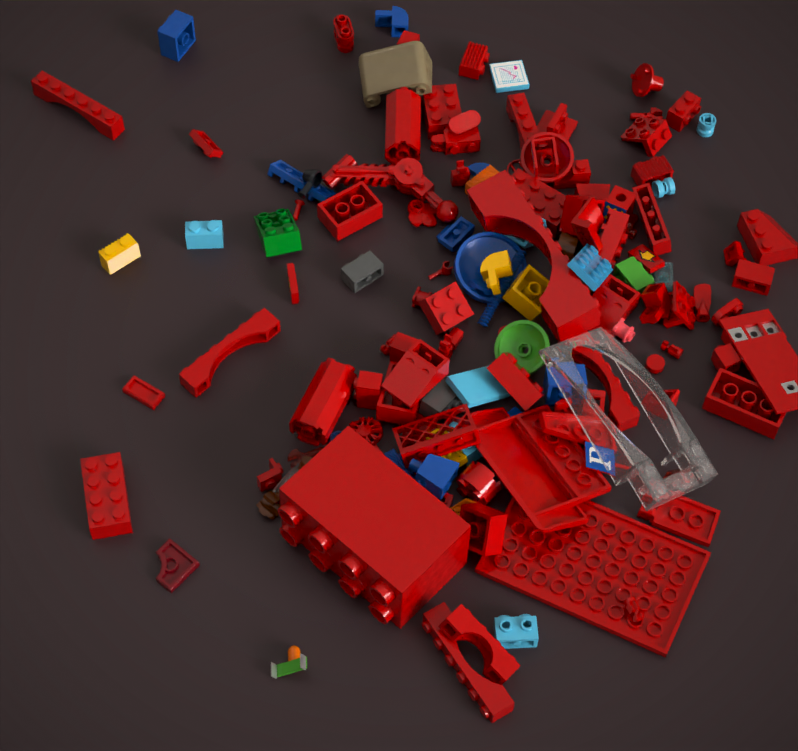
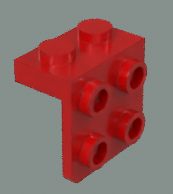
M644 117L637 118L621 135L622 141L642 142L648 157H654L672 137L666 119Z

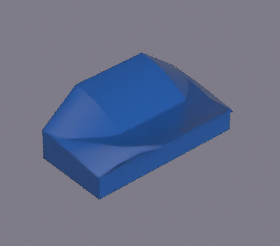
M461 216L453 224L447 225L436 237L438 242L451 252L458 251L465 240L471 237L475 230V225Z

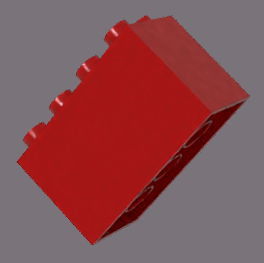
M347 426L279 488L280 508L277 511L282 520V527L279 529L282 537L293 547L300 543L310 551L309 559L320 571L326 572L330 568L341 577L338 583L350 597L356 598L360 594L371 604L368 608L371 614L382 624L392 621L401 629L467 564L471 525L350 426Z

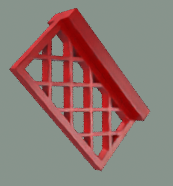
M467 403L392 428L405 468H408L413 458L423 462L428 454L441 457L481 443L477 427ZM466 412L462 418L456 417L457 414ZM446 419L444 424H439L437 422L438 420ZM452 421L458 423L455 428L449 426ZM420 426H427L425 431L419 430ZM433 427L439 429L436 434L430 433ZM405 431L409 432L406 437L398 435ZM414 434L421 435L418 440L411 439ZM426 437L432 438V439H429V440L424 441V439H425Z

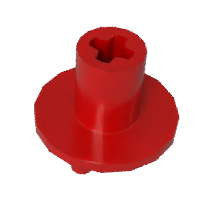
M648 63L641 64L635 73L630 75L633 94L637 97L646 96L650 90L659 92L664 84L663 78L654 75L653 67Z

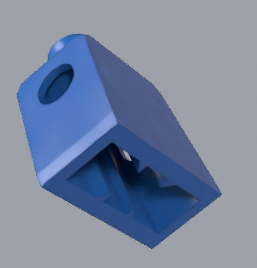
M428 454L423 462L413 458L408 469L416 473L415 480L441 501L457 477L460 463L434 454Z

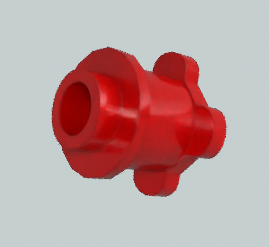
M418 286L412 297V307L420 306L418 302L432 295V292H423L421 287Z

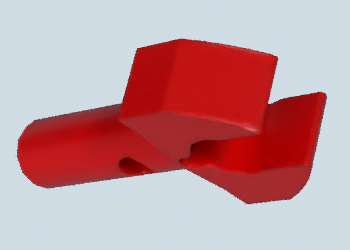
M651 107L648 113H630V119L636 120L639 117L663 119V111L656 107Z

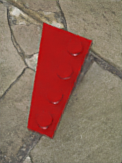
M544 411L539 414L543 433L583 445L586 441L616 449V453L619 451L611 417Z

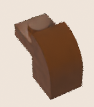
M562 232L558 243L562 248V254L567 255L571 261L575 257L580 241L577 236Z

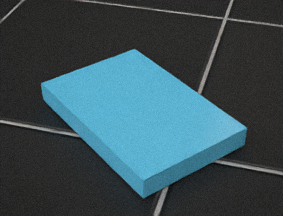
M488 366L450 375L445 380L463 404L467 403L468 408L510 396L508 391L489 372Z

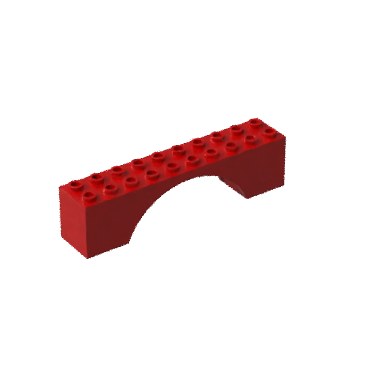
M503 170L467 189L471 210L486 232H495L521 238L536 246L546 256L551 264L552 272L548 286L539 298L542 318L559 344L563 345L600 325L601 313L598 309L600 304L595 296L592 298L590 295L589 287L582 283L580 278L567 266L570 262L569 257L562 254L558 241L554 242L550 229L543 226L544 223L539 214L536 215L532 203L526 201L525 194L521 187L518 188L516 186L517 183L513 175H509L506 170Z

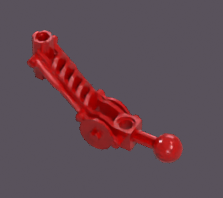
M346 154L321 177L325 185L332 190L339 183H344V186H350L360 181H363L367 186L371 185V187L395 185L403 194H413L422 202L425 200L429 201L436 208V215L439 220L444 223L454 221L459 213L458 207L451 200L443 201L434 192V184L423 175L422 165L414 158H404L397 164L389 166L387 164L378 166V164L369 165L366 163L358 166L354 158Z

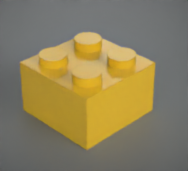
M529 264L519 273L502 298L529 321H532L541 313L539 298L547 288L549 280Z

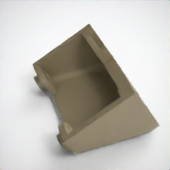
M410 41L366 52L359 56L358 64L363 100L367 108L379 105L381 94L393 92L400 87L411 88L418 95L432 93L433 62L422 42Z

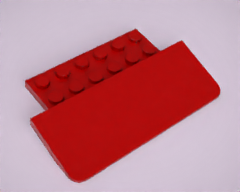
M547 404L511 417L504 407L471 413L481 443L474 446L536 529L541 532H552L588 523L589 518L578 504L609 493L612 486L601 472L585 468V452L577 442L542 432L539 414L542 411L553 412Z

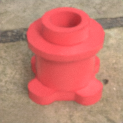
M621 318L613 327L611 337L615 338V336H618L622 339L623 343L630 342L635 336L634 327L626 325L624 323L625 319Z

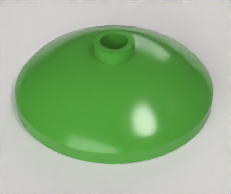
M518 320L508 324L499 333L494 346L496 359L503 352H509L518 360L517 363L521 368L524 367L530 374L535 373L544 365L550 351V342L545 330L537 323L529 320ZM528 348V352L524 354V350Z

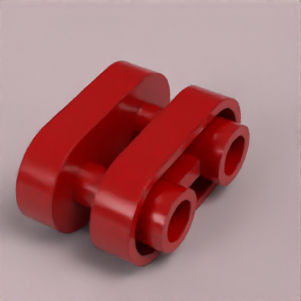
M337 15L333 20L336 45L340 52L349 53L354 49V30L348 16Z

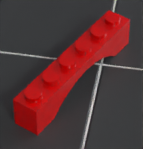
M43 70L31 80L35 96L46 102H58L72 108L86 118L101 134L114 141L125 130L123 117L120 114Z
M265 307L261 311L254 313L252 318L241 323L234 332L227 334L221 342L213 345L207 353L199 356L189 367L183 368L179 374L180 384L197 398L210 388L216 369L228 355L247 345L268 342L281 332L280 320Z
M585 332L563 344L562 347L570 360L579 364H585V367L594 373L603 384L609 400L608 417H611L616 433L618 434L637 426L640 411L632 404L628 392L624 391L621 387L619 378L615 377L612 373L610 364L603 359L601 350L594 345L592 336Z
M443 602L423 613L422 627L427 634L430 633L434 638L433 643L438 650H442L445 654V661L449 667L453 666L457 672L456 676L459 682L465 684L469 689L468 694L473 701H477L483 717L485 719L488 718L491 723H494L512 712L515 702L503 685L494 683L473 670L462 656L457 641L452 642L438 627L452 613L446 603Z

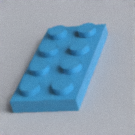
M587 243L567 266L594 292L613 271V268L607 259H603L598 254L599 252L594 246H590Z

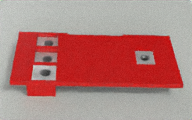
M764 309L719 319L718 323L723 329L722 341L725 345L731 343L735 351H737L775 414L798 410V356L787 341V336L770 310Z

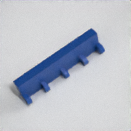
M282 160L270 164L268 176L278 175L281 177L280 183L283 185L286 182L291 183L295 186L294 191L296 193L305 186L306 182L302 178L303 173ZM320 184L317 188H311L308 192V200L313 201L316 198L322 202L336 193Z

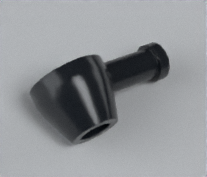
M310 169L304 171L302 178L306 184L298 192L299 197L305 199L312 187L317 188L322 181V172L320 170Z

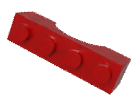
M524 92L507 95L506 105L510 122L514 121L517 126L521 150L530 137L539 133Z
M460 604L438 626L452 642L465 640L471 642L480 650L484 658L482 674L494 683L502 685L521 666L515 657L505 650L501 643L487 631L486 627L463 604Z

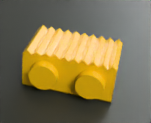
M126 233V235H123V237H120L111 245L99 250L101 266L111 275L141 256L139 244L130 234Z

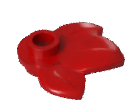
M414 199L408 204L407 210L410 213L408 219L413 226L419 227L421 224L427 227L436 226L437 221L433 215L436 213V208L431 203H423L421 200Z

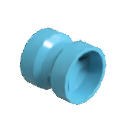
M704 113L699 117L696 131L699 136L706 138L713 135L716 117L711 113Z
M667 177L663 181H653L652 191L654 196L661 198L665 194H674L675 184L673 179Z

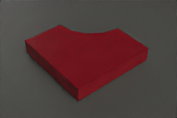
M170 538L156 551V556L161 561V570L156 577V581L170 593L200 566L194 557Z

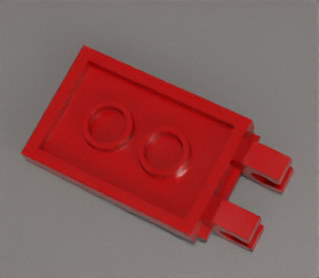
M647 488L643 501L655 504L653 508L642 504L637 517L645 521L649 520V523H652L651 525L709 547L720 516V510L666 489L661 493L660 491Z

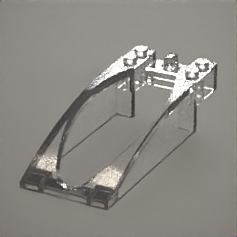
M602 327L539 350V355L606 470L609 472L613 482L617 486L629 481L646 512L708 484L718 475L691 428L661 386L643 365ZM576 346L590 348L615 361L670 453L661 462V465L663 466L675 460L681 470L680 472L663 479L652 460L635 446L605 415L589 392L572 358L573 348Z

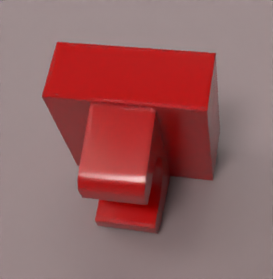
M735 240L723 250L726 265L732 267L738 264L739 259L746 260L743 255L745 251L742 249L741 242Z

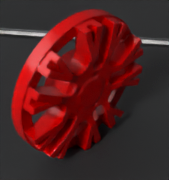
M359 417V420L352 421L349 424L354 431L373 446L383 436L381 423L374 420L373 417H368V419Z

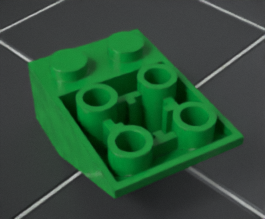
M282 208L276 210V212H262L254 216L266 257L302 250L300 232L289 209Z

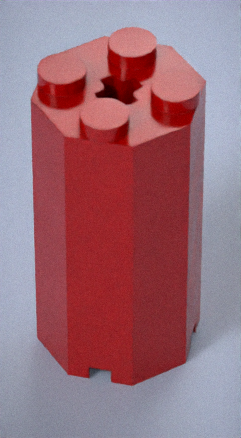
M400 87L386 96L385 160L391 164H397L404 158L420 160L421 96L407 87Z
M327 358L326 361L321 362L289 422L290 432L292 434L294 432L299 434L297 438L300 441L312 446H319L321 442L322 445L326 444L354 390V379L357 375L354 373L355 368L353 366L342 364L333 358Z

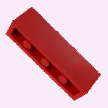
M650 183L632 187V192L637 194L635 205L652 252L657 256L672 252L671 240Z

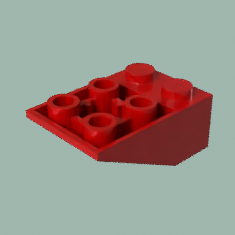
M609 274L592 295V298L595 296L600 304L598 309L601 316L600 325L589 331L606 342L612 334L613 327L620 319H626L638 306L641 293Z
M419 339L405 352L385 379L381 388L411 409L449 374L450 359Z

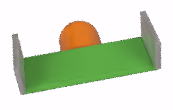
M291 646L288 649V662L278 665L271 662V677L277 679L284 675L306 670L307 656L300 653L298 646Z

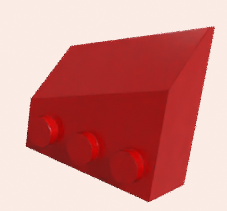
M759 209L740 214L737 227L755 263L772 265L798 258V243L770 215Z

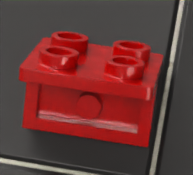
M560 103L556 112L545 111L537 125L539 133L554 132L569 140L578 121L568 118V113L566 112L567 105Z
M675 281L673 282V291L669 292L671 301L670 314L668 318H663V325L666 328H670L684 323L692 330L696 321L694 314L695 299L688 294L684 286Z

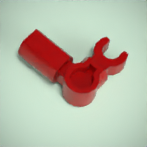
M453 327L449 335L445 334L444 340L440 341L438 352L450 359L453 350L456 349L462 340L464 332L459 328Z

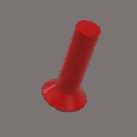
M299 199L295 200L294 221L298 220L301 207L305 205V202Z

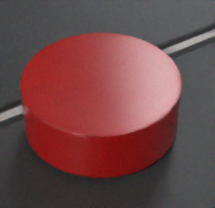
M657 354L650 355L646 360V369L653 374L661 373L665 367L664 358Z

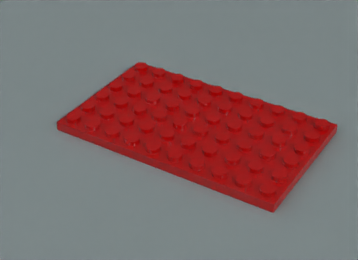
M512 497L504 512L508 516L502 553L490 556L482 555L475 568V573L666 658L711 552L591 500L578 504L589 518L587 524L552 532H541L535 528ZM632 596L635 597L640 606L638 612H643L644 619L636 623L632 619L634 614H629L623 603L625 599Z

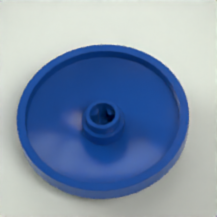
M482 232L469 237L463 242L455 256L454 273L458 284L467 295L479 302L489 304L488 302L492 295H485L484 291L477 288L474 290L469 286V282L471 279L483 278L480 267L487 256L507 250L512 260L516 251L521 250L513 240L499 233ZM523 258L524 261H521L522 264H520V267H518L519 270H517V273H515V276H513L514 279H512V282H510L511 284L517 278L519 273L527 267L525 258Z

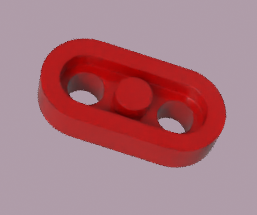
M738 298L733 299L713 315L711 322L716 326H720L718 323L719 319L739 315L743 310V303Z

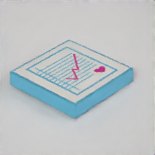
M522 60L489 64V71L496 93L529 89V81Z

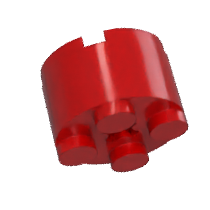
M472 461L456 478L459 494L463 497L468 496L472 501L487 505L502 489L500 481L495 482L493 479L495 475L490 469L480 462L475 464V461Z

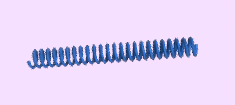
M517 250L515 256H513L511 260L513 275L511 277H503L500 280L501 295H492V298H490L489 304H487L484 313H482L478 320L479 322H477L482 326L488 327L487 324L491 321L490 318H493L492 315L496 312L495 309L501 303L500 300H502L506 293L505 291H507L511 284L510 282L514 279L513 276L519 270L518 267L522 264L521 261H524L523 258L527 255L524 250Z

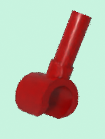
M444 261L440 270L428 276L429 280L442 274L450 275L453 266L447 268L450 262Z

